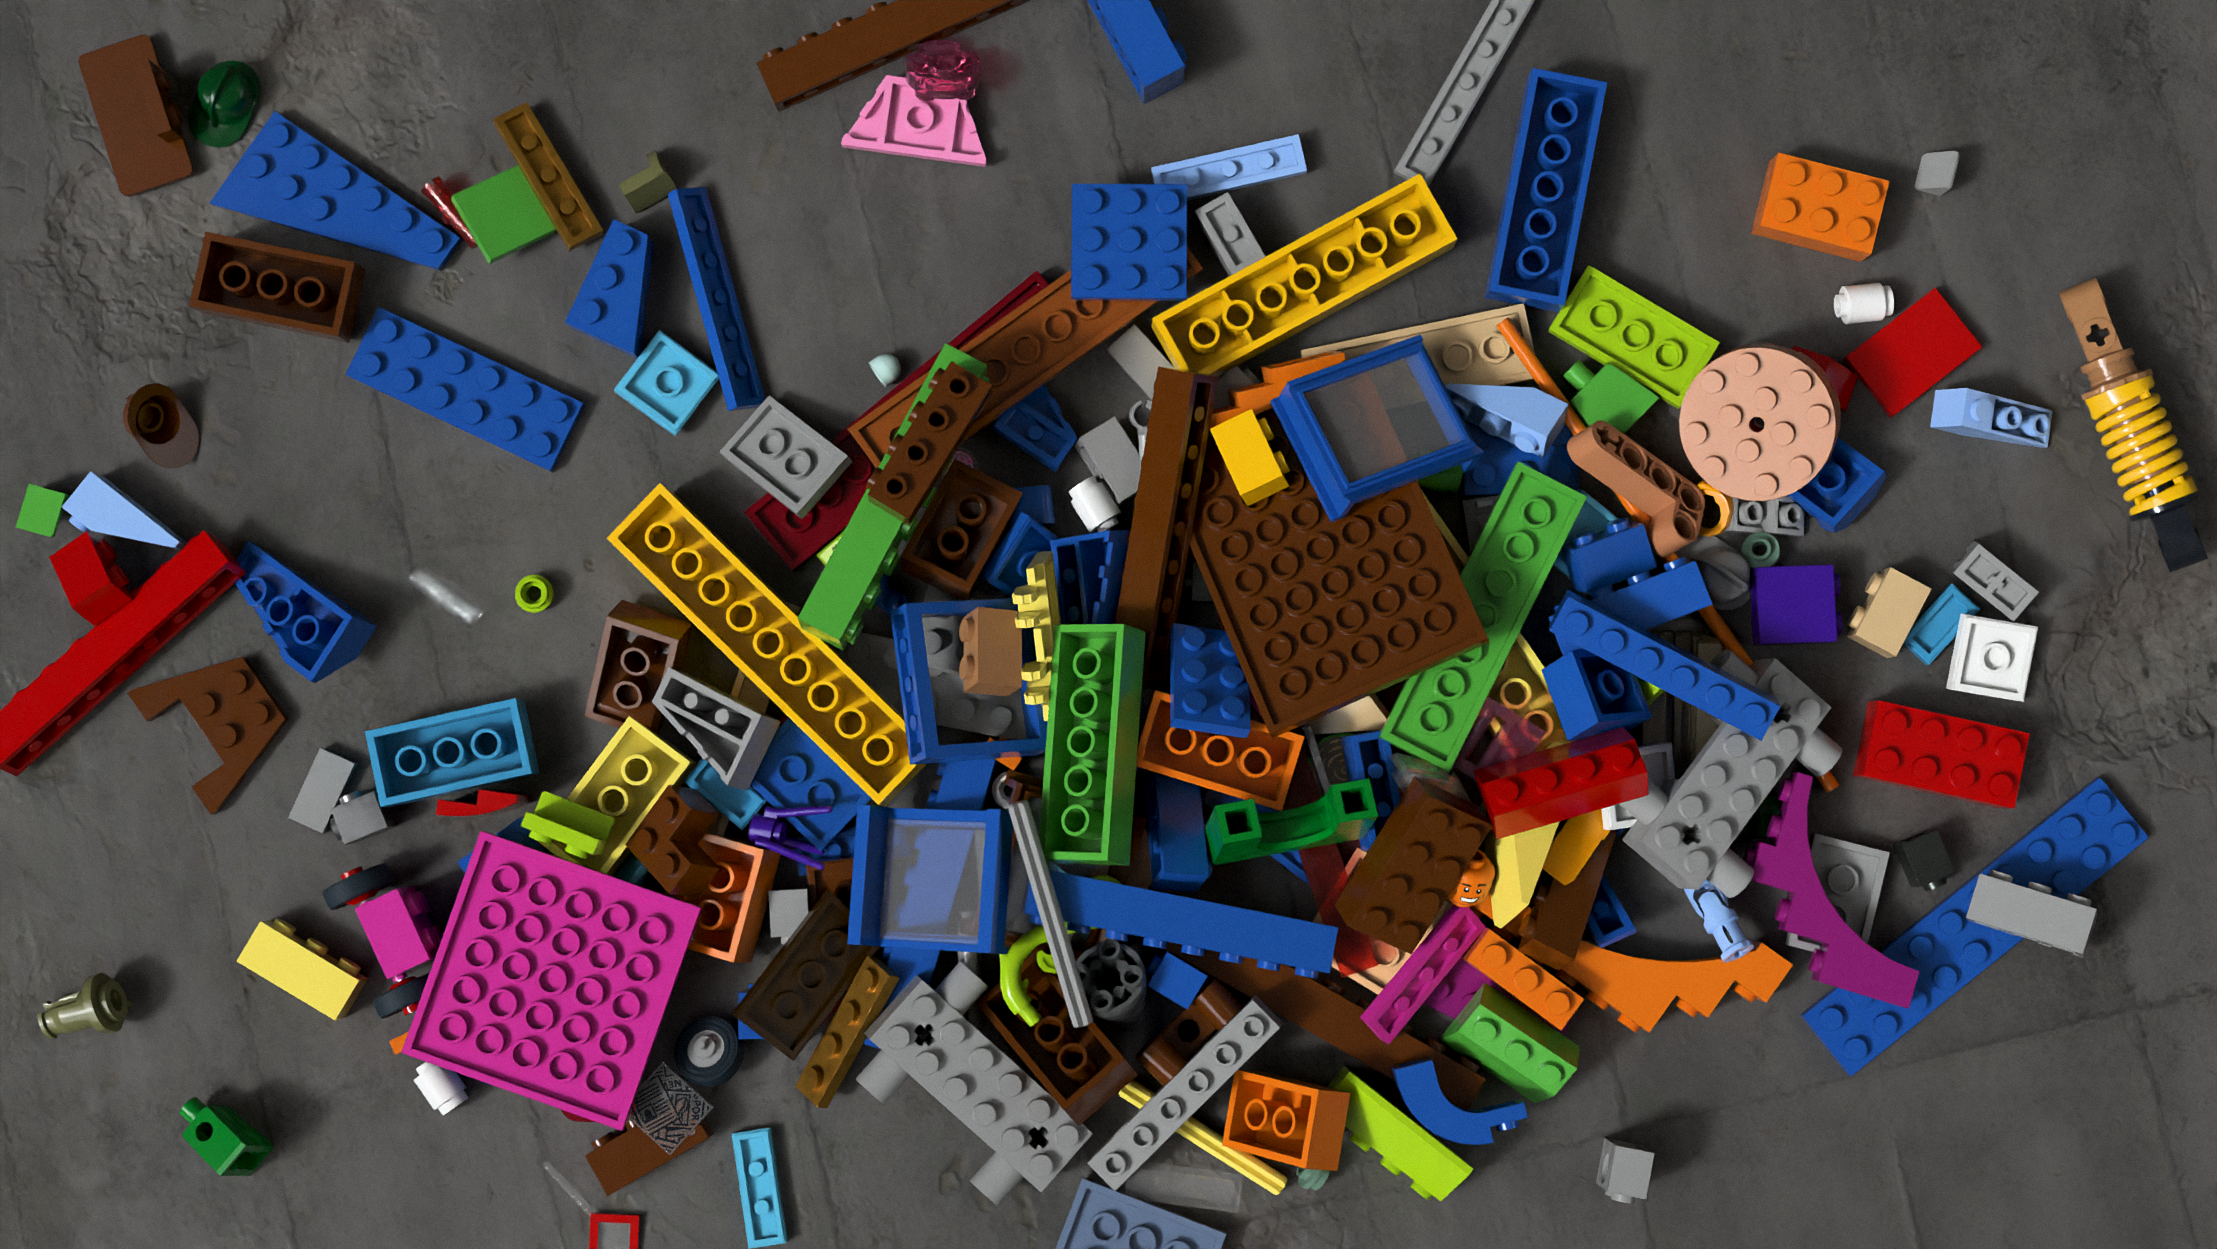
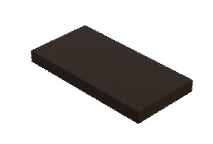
M828 890L820 897L731 1013L793 1061L847 992L867 955L873 957L880 948V946L847 944L850 907Z

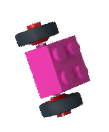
M385 863L363 870L362 866L354 868L340 875L341 881L325 889L322 892L323 897L330 910H336L347 905L359 906L355 908V911L386 978L392 979L394 983L398 981V983L390 987L388 992L373 1000L379 1017L381 1019L387 1018L403 1011L405 1016L417 1010L429 973L420 977L411 976L406 978L408 977L407 974L434 962L443 934L437 925L432 926L426 914L430 912L428 901L421 891L416 892L414 887L397 888L374 900H369L375 897L378 891L394 882L393 876Z

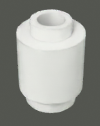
M1880 283L1842 286L1839 294L1834 297L1835 314L1837 317H1841L1845 324L1881 321L1885 316L1893 314L1894 296L1890 286H1882Z
M1094 476L1079 483L1068 492L1073 499L1070 503L1090 533L1095 530L1098 532L1108 531L1119 524L1116 517L1122 513L1103 482L1098 483Z
M428 1062L416 1068L419 1076L413 1081L434 1110L438 1108L443 1116L469 1098L464 1091L467 1087L456 1072Z

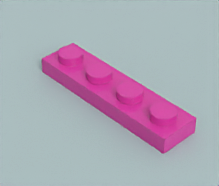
M1453 904L1361 1015L1360 1018L1380 1040L1390 1044L1485 929V925L1469 907H1459Z

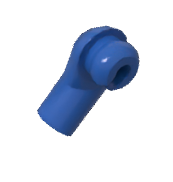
M884 574L879 588L882 590V593L876 605L886 614L890 615V611L908 603V599L904 594H900L889 585V576Z

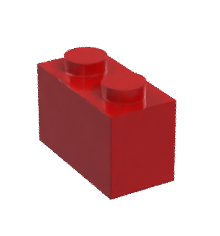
M86 531L49 557L72 609L93 626L132 600L125 586L129 583V580L122 569L115 564L114 559L117 558V554L105 539L98 541Z

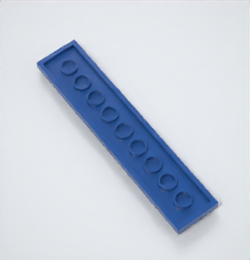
M2100 777L2094 778L1879 951L1889 959L1919 971L1909 1009L1834 987L1801 1013L1800 1016L1846 1074L1853 1076L2023 939V937L2001 932L1966 919L1979 874L1989 876L1990 870L2002 872L2014 877L2013 884L2027 888L2029 882L2038 883L2052 888V896L2066 899L2068 893L2074 895L2081 893L2149 837Z

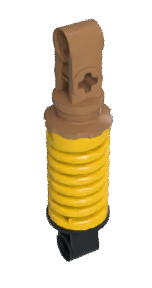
M2096 278L2058 292L2088 361L2080 369L2082 374L2088 376L2091 388L2081 395V399L2088 406L2091 418L2098 421L2095 425L2096 431L2098 433H2106L2101 438V444L2105 447L2113 446L2107 450L2106 456L2109 460H2118L2111 467L2115 474L2124 473L2117 479L2118 486L2129 487L2136 485L2123 494V499L2126 502H2135V505L2129 509L2130 516L2128 517L2130 522L2151 519L2159 539L2160 550L2170 573L2207 560L2208 557L2196 527L2193 526L2185 506L2201 497L2202 494L2197 489L2193 477L2182 475L2188 471L2189 467L2185 461H2178L2183 456L2182 449L2177 447L2171 448L2178 441L2176 435L2166 434L2172 429L2171 422L2168 420L2159 421L2166 416L2167 411L2164 407H2155L2160 403L2161 396L2158 393L2149 392L2155 385L2152 369L2138 370L2132 359V356L2135 355L2133 348H2122L2107 311V303ZM2097 326L2100 331H2108L2109 335L2104 338L2103 346L2098 347L2096 342L2088 343L2086 337L2091 335V327Z

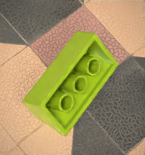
M1343 1066L1329 1084L1328 1088L1350 1093L1345 1126L1353 1132L1349 1139L1365 1152H1368L1372 1147L1384 1156L1380 1163L1397 1177L1403 1171L1414 1180L1410 1187L1427 1201L1432 1195L1439 1201H1442L1473 1171V1168L1464 1159L1346 1066Z

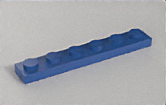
M706 187L675 189L668 193V198L728 411L757 408L764 402L765 397Z

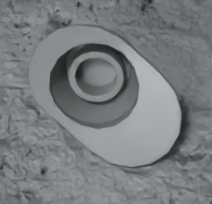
M1699 534L1695 541L1675 552L1679 558L1686 557L1688 563L1697 562L1715 608L1719 610H1733L1743 606L1750 599L1749 583L1750 570L1752 568L1748 566L1747 561L1740 552L1714 536L1706 537Z

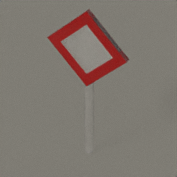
M549 1161L543 1162V1167L590 1217L589 1249L639 1248L640 1215L596 1213Z

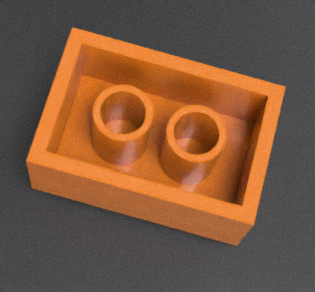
M1778 152L1768 164L1751 234L1862 262L1872 254L1890 181Z
M1238 1069L1233 1077L1222 1146L1305 1169L1338 1171L1350 1093L1268 1072Z

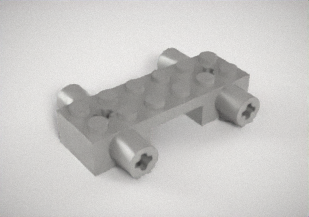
M1727 649L1714 657L1710 664L1776 697L1781 707L1762 741L1713 716L1711 720L1719 727L1680 779H1667L1659 788L1648 778L1649 795L1623 802L1619 805L1637 819L1622 840L1677 888L1698 890L1707 879L1726 897L1732 898L1743 891L1753 877L1754 869L1729 847L1787 767L1795 758L1813 775L1817 777L1822 776L1838 762L1842 754V748L1817 727L1831 707L1776 658L1755 660L1749 667L1731 650Z
M959 962L935 990L915 975L866 1030L864 1034L881 1051L857 1076L856 1080L884 1105L909 1076L914 1078L995 1151L972 1177L970 1182L995 1205L999 1206L1023 1178L1027 1179L1035 1188L1042 1192L1093 1133L1083 1124L1078 1126L1049 1092H1046L963 1017L988 986L963 963ZM929 1024L927 1029L928 1036L924 1040L920 1038L918 1041H915L918 1036L914 1031L915 1028L919 1025L925 1028ZM1034 1127L1038 1131L1041 1128L1040 1138L1036 1141L1033 1139L1030 1142L1032 1137L1028 1134L1029 1131Z

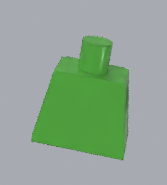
M1578 360L1563 375L1579 391L1569 403L1586 427L1598 420H1602L1624 434L1659 399L1653 392L1610 363H1607L1594 375Z

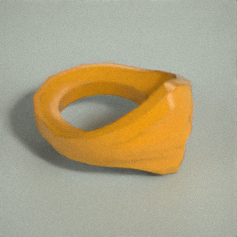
M1702 481L1696 486L1703 495L1714 496L1721 512L1720 521L1715 527L1705 528L1700 526V535L1712 537L1722 534L1729 527L1734 508L1733 499L1731 496L1713 488L1706 481Z

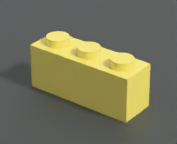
M275 918L274 922L271 920L260 921L237 962L333 1020L345 1018L368 980L367 977L359 973L361 967L347 958L341 957L338 961L328 955L327 951L329 948L313 938H308L305 941L294 934L296 928L284 920Z

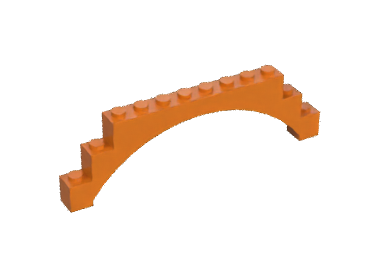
M1394 746L1395 748H1397L1399 751H1401V752L1404 753L1405 755H1408V754H1409L1408 752H1406V751H1404V750H1402V749H1400V748ZM1417 757L1413 758L1397 781L1400 799L1414 776L1452 793L1447 772ZM1489 892L1484 902L1469 908L1479 919L1484 915L1493 921L1491 895ZM1527 906L1504 927L1500 929L1493 926L1492 930L1510 943L1514 937L1521 942L1522 936L1518 934L1523 919L1527 914H1530L1531 908ZM1581 940L1575 959L1559 971L1557 970L1554 975L1572 988L1576 983H1579L1589 991L1586 998L1605 1011L1608 1005L1620 1013L1617 1020L1634 1033L1639 1028L1650 1033L1675 997L1678 998L1675 1006L1692 1018H1695L1697 1013L1708 1018L1733 982L1737 984L1733 991L1748 1002L1753 1003L1757 999L1767 1003L1793 964L1758 941H1753L1754 948L1748 954L1737 960L1724 963L1721 956L1693 960H1655L1634 957L1602 949ZM1530 957L1531 959H1533L1534 961H1536V962L1539 963L1540 965L1543 964L1542 962H1540V961H1538V960H1536V959Z

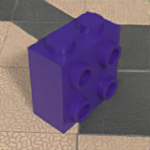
M1833 565L1756 567L1750 570L1752 646L1824 644L1837 641V634L1842 632L1841 613L1839 611L1836 612L1835 596L1840 594V578L1838 573H1834Z

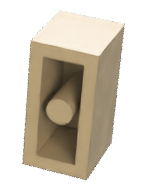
M1892 567L1883 569L1880 573L1875 572L1865 588V592L1869 595L1863 607L1858 605L1848 620L1847 625L1852 628L1847 637L1886 658L1896 657L1931 588Z

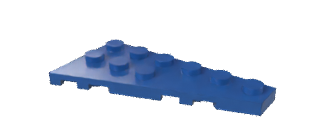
M276 111L271 115L210 201L211 205L218 208L232 210L246 216L267 220L288 228L337 242H344L365 250L379 252L439 271L444 268L463 241Z

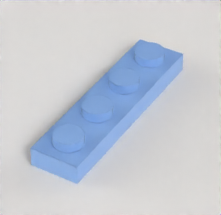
M1299 134L1151 167L1154 184H1187L1188 201L1307 173Z

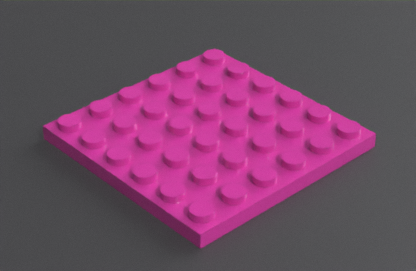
M480 831L401 1053L622 1131L625 1129L703 907L504 837Z

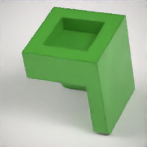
M28 484L16 528L51 538L55 537L63 512L62 506L71 495Z

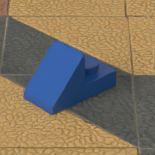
M1604 873L1586 924L1589 938L1600 948L1636 933L1633 923Z

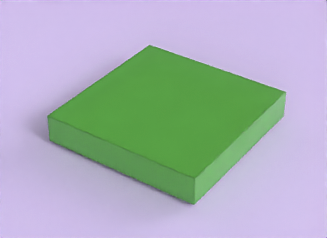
M518 165L452 195V203L489 264L556 232L554 225Z

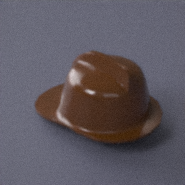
M160 383L147 384L125 398L127 401L123 410L125 429L156 465L167 469L180 468L192 460L199 446V431L190 414L169 387Z

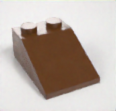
M954 459L901 555V570L961 601L971 600L983 579L981 578L983 571L999 547L1023 493Z
M621 600L606 616L584 717L620 728L626 719L631 716L659 735L665 716L652 703V700L668 667L681 671L693 623Z

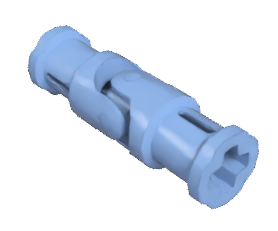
M1706 879L1698 890L1684 889L1696 913L1704 919L1706 932L1713 934L1722 951L1721 959L1724 963L1737 960L1754 948L1753 942L1745 938L1737 923L1739 919L1735 910L1727 907V897ZM1727 931L1733 939V943L1730 942L1726 934Z

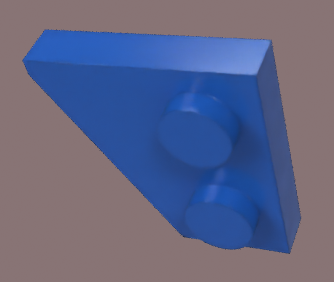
M1045 385L1003 413L993 426L994 432L1054 472L1058 470L1078 439L1070 424L1063 418L1059 405L1055 398L1051 397Z

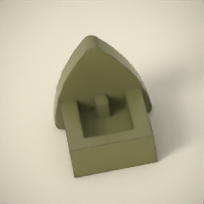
M656 150L646 154L651 164L650 167L618 184L635 213L668 196V193L676 189Z

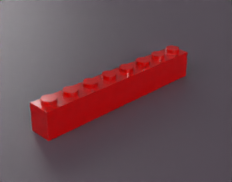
M205 530L199 535L192 537L180 552L171 560L161 564L153 576L129 593L132 599L130 602L98 623L84 637L73 642L65 654L56 662L46 666L38 678L13 696L12 701L0 710L1 770L17 777L246 573L222 541Z

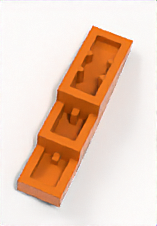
M1332 350L1262 366L1264 382L1228 390L1231 405L1212 410L1209 430L1250 409L1257 415L1273 408L1270 401L1279 397L1288 381L1343 362L1345 360L1344 352Z

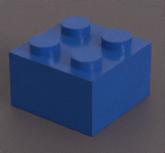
M1572 650L1542 669L1548 691L1568 741L1580 740L1620 727L1630 731L1652 718L1637 676L1587 650Z

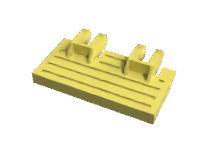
M1053 551L1036 553L1026 568L1028 585L1016 587L1012 594L1013 604H1018L1019 611L1015 618L1016 628L1034 627L1037 661L1025 663L1021 670L1022 680L1027 681L1028 687L1024 694L1025 704L1036 705L1043 703L1044 721H1048L1055 625H1061Z

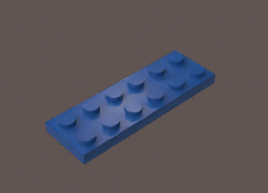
M378 307L345 374L552 473L585 407L584 403L380 307Z

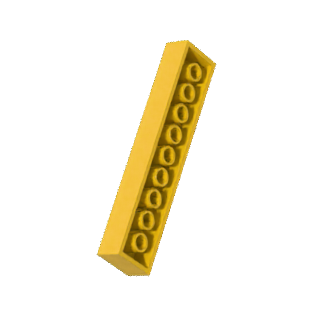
M659 483L607 537L652 584L878 805L886 807L926 765H910L904 717L831 645L802 630L797 619L799 614L669 488Z

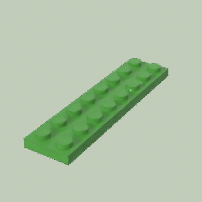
M1519 461L1515 464L1460 573V578L1488 637L1489 643L1408 678L1378 738L1447 773L1450 772L1587 496Z

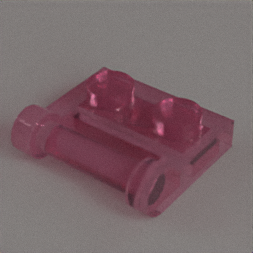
M1488 695L1453 767L1475 779L1474 770L1532 754L1546 731ZM1497 715L1505 721L1478 764L1475 765L1467 759L1494 716Z

